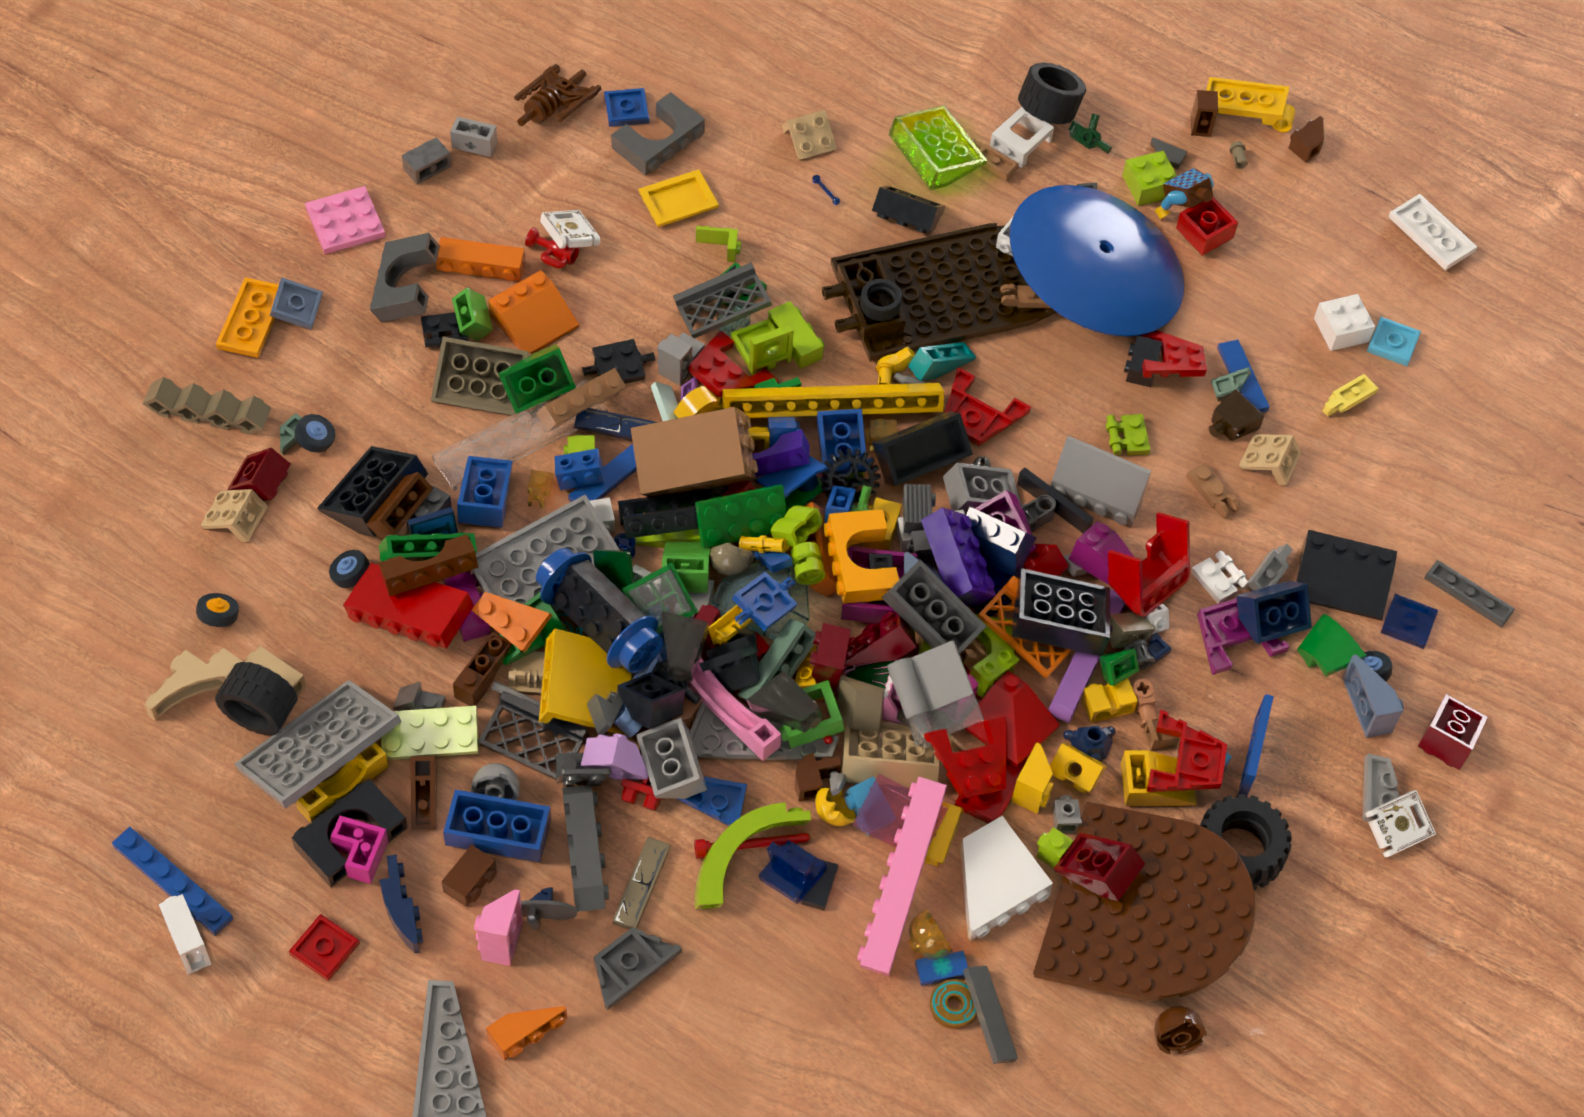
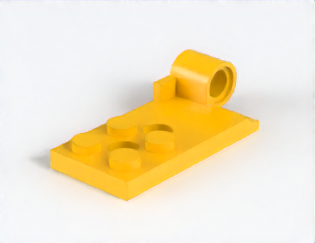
M1209 77L1206 90L1218 91V113L1261 118L1262 124L1272 125L1278 132H1288L1292 129L1296 111L1293 106L1286 104L1290 86ZM1223 95H1229L1230 97H1228V98H1223L1222 96H1223ZM1244 97L1250 98L1249 100H1242Z

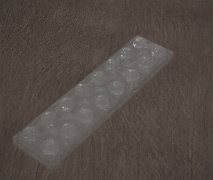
M585 379L575 384L576 388L587 383V380ZM563 393L514 414L432 454V459L452 489L456 491L461 488L468 456L512 460L514 462L579 430L574 429L576 416L549 432L546 431L536 413L544 405L566 394ZM599 403L590 407L592 409L608 412V409L606 408L604 403Z

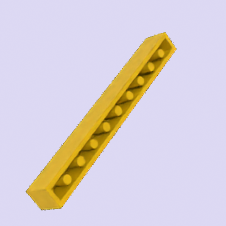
M940 383L723 389V409L735 407L746 413L749 418L817 416L818 411L862 409V414L943 412L944 390Z

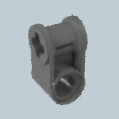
M1041 495L1021 506L1026 515L1031 533L1053 520L1056 501L1052 496Z

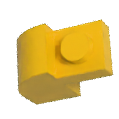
M701 386L689 392L680 401L673 413L677 418L722 410L723 402L721 397L715 396L705 386Z

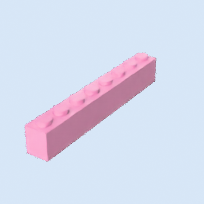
M918 777L917 783L912 782L908 796L912 797L909 806H904L901 819L905 820L902 829H897L894 843L898 844L895 853L890 852L886 865L890 867L888 876L883 875L879 889L883 890L881 899L876 898L872 913L876 915L873 923L868 922L865 931V937H868L866 947L861 946L857 960L861 961L860 967L885 976L890 975L946 793L947 785L922 777Z

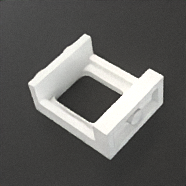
M1021 107L992 133L990 147L1016 161L1019 164L1018 166L1022 168L1027 164L1028 155L1043 141L1048 143L1052 141L1054 127L1045 121L1033 117ZM1019 123L1035 133V135L1031 139L1025 140L1010 129Z

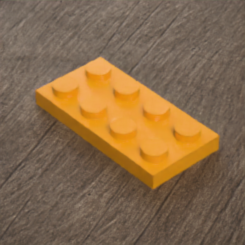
M244 278L217 339L216 348L218 350L259 358L275 320V317L269 315L279 284Z

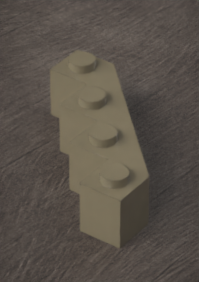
M165 377L151 383L142 403L159 416L169 418L170 414L181 416L182 421L199 424V421L210 422L211 427L225 430L234 427L241 429V433L249 435L263 429L271 410L270 406L256 396L240 401L231 392L224 389L210 395L195 383L181 389L172 380Z

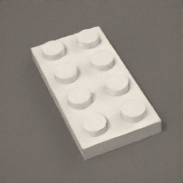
M1421 194L1392 210L1388 216L1445 271L1473 254L1477 249V246Z

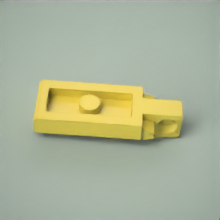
M1362 374L1333 391L1322 411L1327 416L1333 415L1337 411L1340 413L1347 411L1376 394L1379 388L1365 374Z

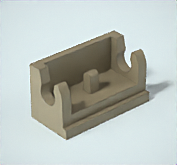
M1133 612L1110 614V625H1112L1113 631L1112 633L1110 632L1109 641L1112 643L1111 646L1113 648H1123L1138 640L1148 641L1155 630L1146 617L1136 615Z

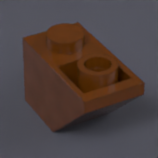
M1321 116L1315 120H1310L1305 127L1295 130L1290 136L1291 141L1288 148L1305 163L1321 151L1324 141V122Z

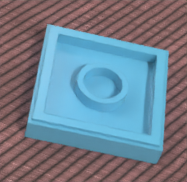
M1380 317L1367 352L1408 366L1421 331Z

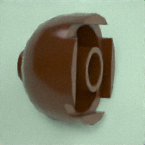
M1173 1006L1158 1016L1155 1022L1154 1034L1159 1049L1164 1053L1171 1054L1170 1050H1178V1054H1185L1202 1045V1037L1206 1036V1030L1199 1014L1189 1007Z

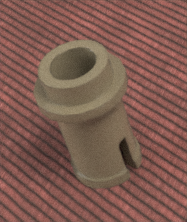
M1240 141L1232 143L1229 149L1237 169L1245 168L1248 165L1244 152L1246 147Z

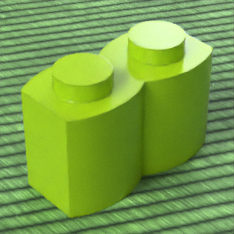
M798 505L791 507L785 517L777 520L772 526L771 533L773 538H786L787 546L793 547L804 543L809 534L815 533L822 525L823 521L819 509Z

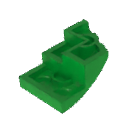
M541 592L524 603V605L550 613L553 616L526 652L521 651L512 644L502 662L504 665L513 663L546 645V638L555 628L563 631L568 630L553 605L546 604L541 600Z
M1326 614L1320 617L1297 648V651L1308 667L1318 665L1325 677L1347 668L1353 655H1357L1362 660L1366 657V654L1353 637L1338 622Z

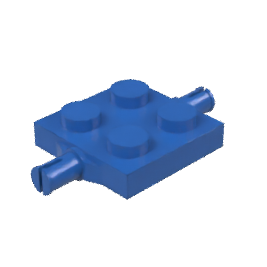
M766 572L762 573L734 594L732 600L743 610L742 613L735 617V621L742 625L750 618L765 632L797 606L798 603L787 591L795 585L794 580L791 581L792 578L788 577L782 583H779Z

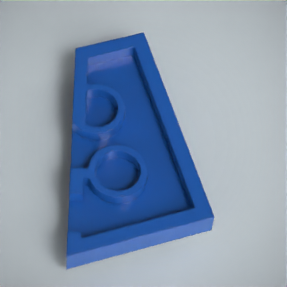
M703 776L707 786L706 791L686 799H677L730 826L741 817L747 784Z

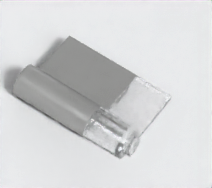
M954 640L912 658L895 661L887 666L916 746H922V749L932 747L931 743H927L923 734L927 732L946 729L947 734H952L984 721Z

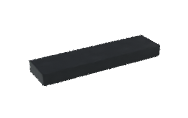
M1024 467L1019 472L1017 485L1035 498L1041 495L1052 496L1056 501L1055 513L1084 534L1092 526L1093 517L1030 470Z

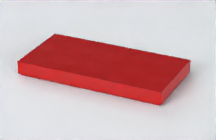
M1029 757L1017 768L1006 760L1005 790L963 800L958 796L954 805L987 824L1003 816L1012 800L1016 781Z

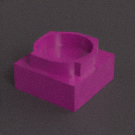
M859 547L848 548L850 560L857 566L868 569L869 554H892L893 567H896L899 579L904 575L905 552ZM842 603L841 619L861 621L868 625H875L881 621V618L886 613L895 611L887 603Z

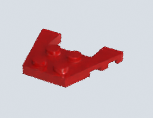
M722 330L699 353L688 369L697 380L717 397H723V389L754 388L755 384L775 378L777 383L779 382L766 369L748 376L739 366L731 361L723 352L733 348L734 341Z
M1158 330L1140 335L1141 337L1162 341L1161 354L1163 362L1144 359L1142 365L1143 377L1151 378L1152 374H1160V377H1168L1169 374H1179L1180 377H1205L1207 366L1203 346Z
M958 367L945 413L949 411L961 413L968 439L972 443L980 446L1030 413L1031 406L1015 397L1004 412H1000L967 394V390L975 381V376Z
M1160 710L1156 732L1180 738L1175 774L1151 769L1146 792L1220 789L1223 780L1227 744L1202 730L1198 732L1187 726V722L1181 719L1177 721L1168 716V712Z
M1005 716L983 722L989 742L987 746L953 753L946 729L923 734L927 743L930 742L934 748V755L937 760H941L948 771L946 775L961 800L1006 789Z

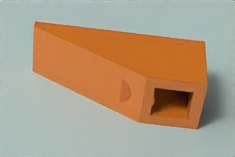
M559 1006L508 1013L486 1027L487 1037L504 1061L509 1057L514 1058L531 1042L534 1044L540 1041L545 1033L552 1028L557 1029L565 1023V1019H567V1008Z

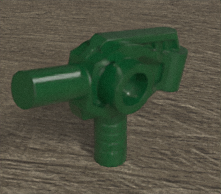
M1092 113L1089 127L1082 126L1075 120L1072 121L1068 128L1071 138L1088 149L1098 147L1107 154L1111 152L1112 147L1101 140V133L1096 130L1100 115Z

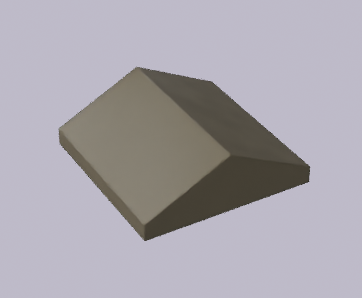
M841 676L837 706L843 723L853 730L879 731L881 729L885 689Z

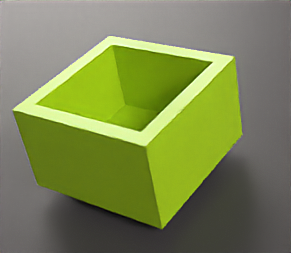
M1164 151L1126 159L1122 174L1138 206L1164 200L1163 183L1177 177Z

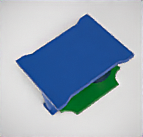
M809 455L808 464L766 474L759 477L756 482L764 488L782 485L784 487L786 511H788L793 506L805 505L823 492L821 487L824 483L820 481L816 474L826 470L827 466Z

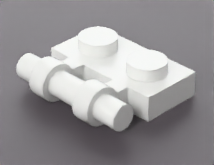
M1222 550L1215 555L1219 560L1218 563L1215 564L1211 558H1208L1192 567L1191 573L1217 604L1237 594L1238 590L1235 585L1239 584L1242 589L1249 586L1244 572L1238 570L1233 564V559L1229 555L1226 556ZM1226 569L1232 577L1227 578L1222 571Z

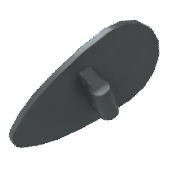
M549 900L521 901L522 915L527 917L529 925L535 930L539 929L541 925L540 918L567 920L577 916V909L567 903Z

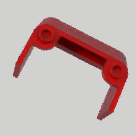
M1158 512L1156 514V534L1146 543L1147 557L1143 561L1142 559L1113 550L1108 551L1109 585L1134 614L1146 617L1188 581L1190 576V521Z

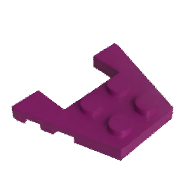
M1237 598L1200 609L1197 614L1212 675L1228 671L1233 666L1224 648L1253 640L1238 617ZM1278 638L1261 643L1269 657L1287 652L1290 647L1285 641L1281 642Z

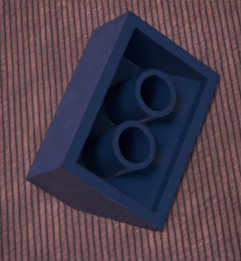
M969 507L966 515L972 522L971 529L979 541L978 548L987 565L1018 579L1020 570L1023 568L1037 537Z
M1286 581L1236 595L1238 617L1255 643H1262L1312 628L1308 584Z

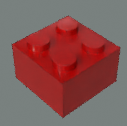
M1213 196L1209 202L1203 201L1194 207L1180 212L1176 229L1203 256L1232 240L1239 222Z

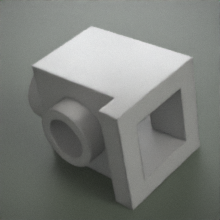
M1069 795L1060 796L1058 800H1054L1052 807L1054 828L1063 834H1077L1078 827L1082 825L1078 799H1072Z

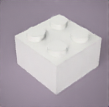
M1358 294L1321 302L1314 316V320L1330 351L1370 342L1375 329V325Z

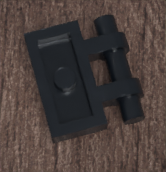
M455 312L421 316L425 348H441L442 336L468 341V336L460 333Z

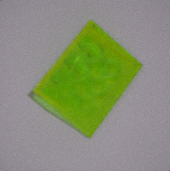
M945 105L895 116L888 135L930 190L947 187L987 163L986 158Z

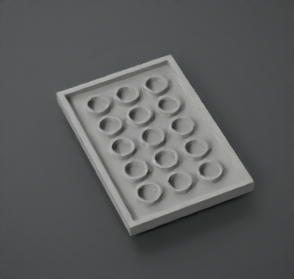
M585 494L477 552L476 557L479 568L471 571L484 593L488 592L524 604L541 592L542 587L536 582V573L544 560L553 552L561 548H569L574 554L585 552L590 555L594 565L593 552L595 550H620ZM552 604L557 612L562 611L556 604Z
M348 680L234 764L239 772L286 809L327 777L334 774L347 762L353 760L367 747L373 745L375 741L387 732L393 730L402 721L398 714Z

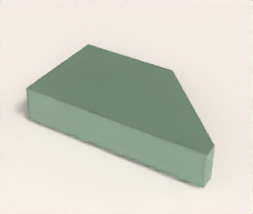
M1247 367L1212 379L1211 382L1217 400L1225 399L1235 389L1240 392L1251 374L1250 368Z
M297 413L280 426V452L283 455L297 443L295 427L302 418Z

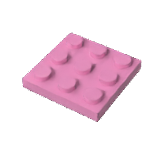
M365 186L305 203L306 211L324 254L385 237V231Z

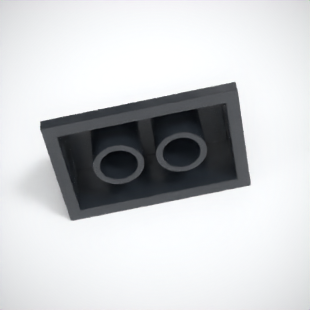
M888 185L879 187L872 211L877 212V217L886 220L889 217L896 219V223L907 227L910 224L916 226V231L927 234V231H934L946 206Z

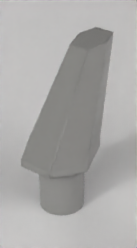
M898 372L893 378L894 381L900 384L928 383L910 375L904 376Z
M833 771L829 775L832 795H837L846 783L845 774Z

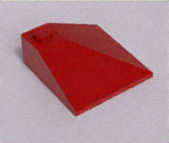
M1008 671L991 687L962 723L961 727L985 745H989L983 722L1005 716L1006 760L1017 768L1030 756L1036 743L1042 744L1059 728L1060 724L1029 685Z

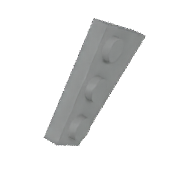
M1367 754L1364 757L1363 821L1369 822L1378 818L1377 814L1372 817H1366L1365 812L1400 797L1396 787L1398 782L1390 758Z

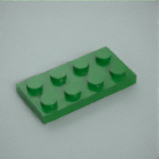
M780 484L695 502L700 543L703 548L739 541L742 538L741 536L758 537L771 534V528L774 523L784 518L787 513L784 487Z

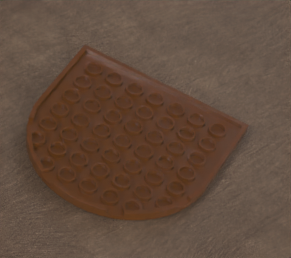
M1086 802L1081 818L1082 825L1078 827L1076 837L1081 832L1131 844L1145 865L1119 901L1101 897L1063 876L1035 965L1034 977L1126 998L1159 1001L1162 1000L1161 998L1178 995L1183 997L1217 981L1229 971V967L1237 957L1242 955L1254 927L1256 912L1254 889L1248 870L1240 856L1224 839L1195 823Z

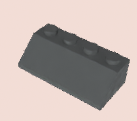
M921 560L905 573L882 597L932 649L954 640L960 654L986 627Z

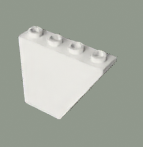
M1003 816L962 839L960 851L967 937L970 941L976 937L979 939L983 938L990 932L991 928L996 925L999 927L1003 926L1011 919V916L1016 913L1019 915L1025 913L1030 908V905L1037 901L1041 903L1050 896L1053 885L1052 881Z

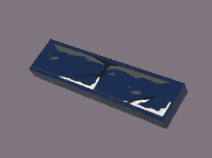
M588 408L576 415L574 429L632 440L631 428L658 422Z

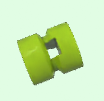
M804 542L791 549L790 554L794 565L795 577L799 584L813 585L825 578L826 573L824 564L821 561L822 556L818 544Z

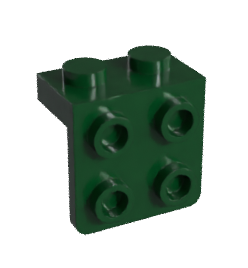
M595 550L593 552L594 566L625 594L622 588L634 582L631 553L618 550Z

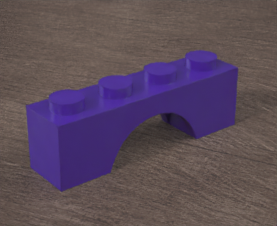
M803 430L783 434L772 447L762 452L752 453L753 459L756 460L758 472L755 473L756 477L808 464L810 445Z

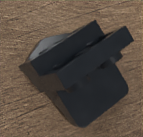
M737 633L726 644L723 643L720 646L706 650L709 660L699 663L702 672L710 669L712 674L717 672L720 683L728 692L757 683L760 680V672L757 658L756 634Z

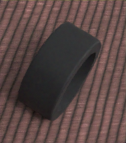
M872 280L862 289L860 302L862 312L873 320H890L900 311L902 293L900 288L889 280ZM881 293L890 296L894 302L889 306L881 307L872 304L868 298L873 294Z

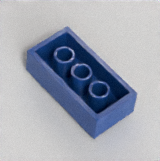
M455 789L443 831L445 845L468 849L473 845L484 853L540 863L551 823L550 806Z

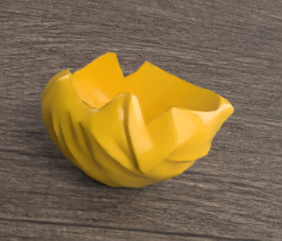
M822 788L817 793L815 799L819 817L832 826H846L847 824L855 823L856 815L846 805L845 798H841L842 790L837 795H832L830 788Z

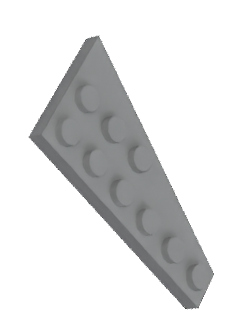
M702 702L690 730L697 758L761 760ZM747 708L758 717L766 718L780 732L779 728L783 727L781 720L776 721L775 716ZM789 721L792 731L805 727ZM832 735L833 742L831 744H826L823 738L790 748L788 740L783 741L781 736L780 748L765 760H801L811 753H814L816 761L827 756L833 758L839 737Z
M428 980L413 1117H486L453 981Z

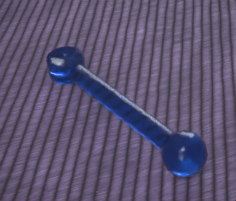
M814 175L812 182L818 184L827 193L834 205L840 204V199L835 197L820 181V176Z

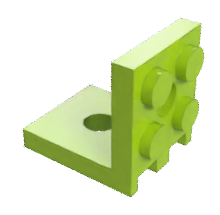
M769 318L731 332L730 338L734 341V345L752 375L757 373V369L764 366L768 370L776 367V362L786 359L787 363L792 362L794 330L790 324L775 329Z

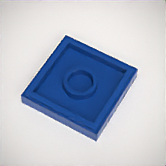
M644 88L604 91L609 127L649 123Z

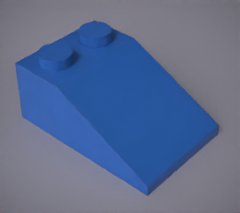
M862 409L818 411L817 433L822 464L826 460L832 463L833 460L830 455L834 454L836 458L839 457L838 450L840 449L843 454H847V448H851L852 454H854L856 448L860 449V456L866 452ZM851 462L841 464L835 471L846 469ZM858 463L857 472H868L865 466Z
M468 456L457 503L458 523L503 528L513 465L512 460Z

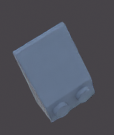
M1353 655L1342 680L1366 738L1392 733L1404 710L1403 702L1397 697L1395 690L1360 657Z

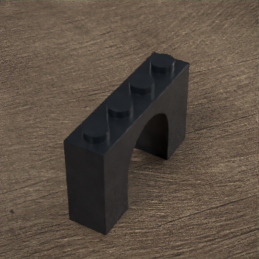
M370 779L364 783L357 784L352 792L345 797L337 799L331 808L326 812L319 813L310 824L299 828L294 836L291 837L296 851L330 888L347 876L346 860L330 843V837L339 816L363 820L371 825L385 828L389 842L408 828L406 817Z

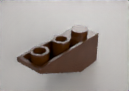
M492 632L453 682L454 698L468 706H476L490 687L512 643Z

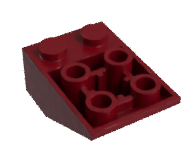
M890 611L886 613L880 622L875 625H868L860 635L849 638L844 667L898 660L916 648L915 631L896 612Z

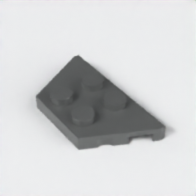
M632 927L595 955L594 963L605 1008L609 1010L682 953V948L676 944L673 946L662 942L661 938L654 935H646L643 931Z

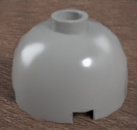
M487 764L474 775L470 792L516 800L520 790L518 776L505 764Z

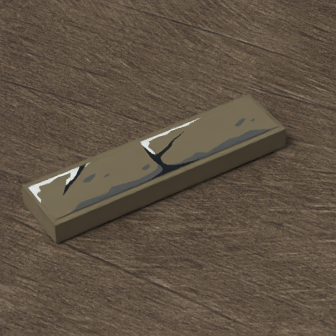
M647 837L612 924L628 930L632 927L637 929L671 844Z

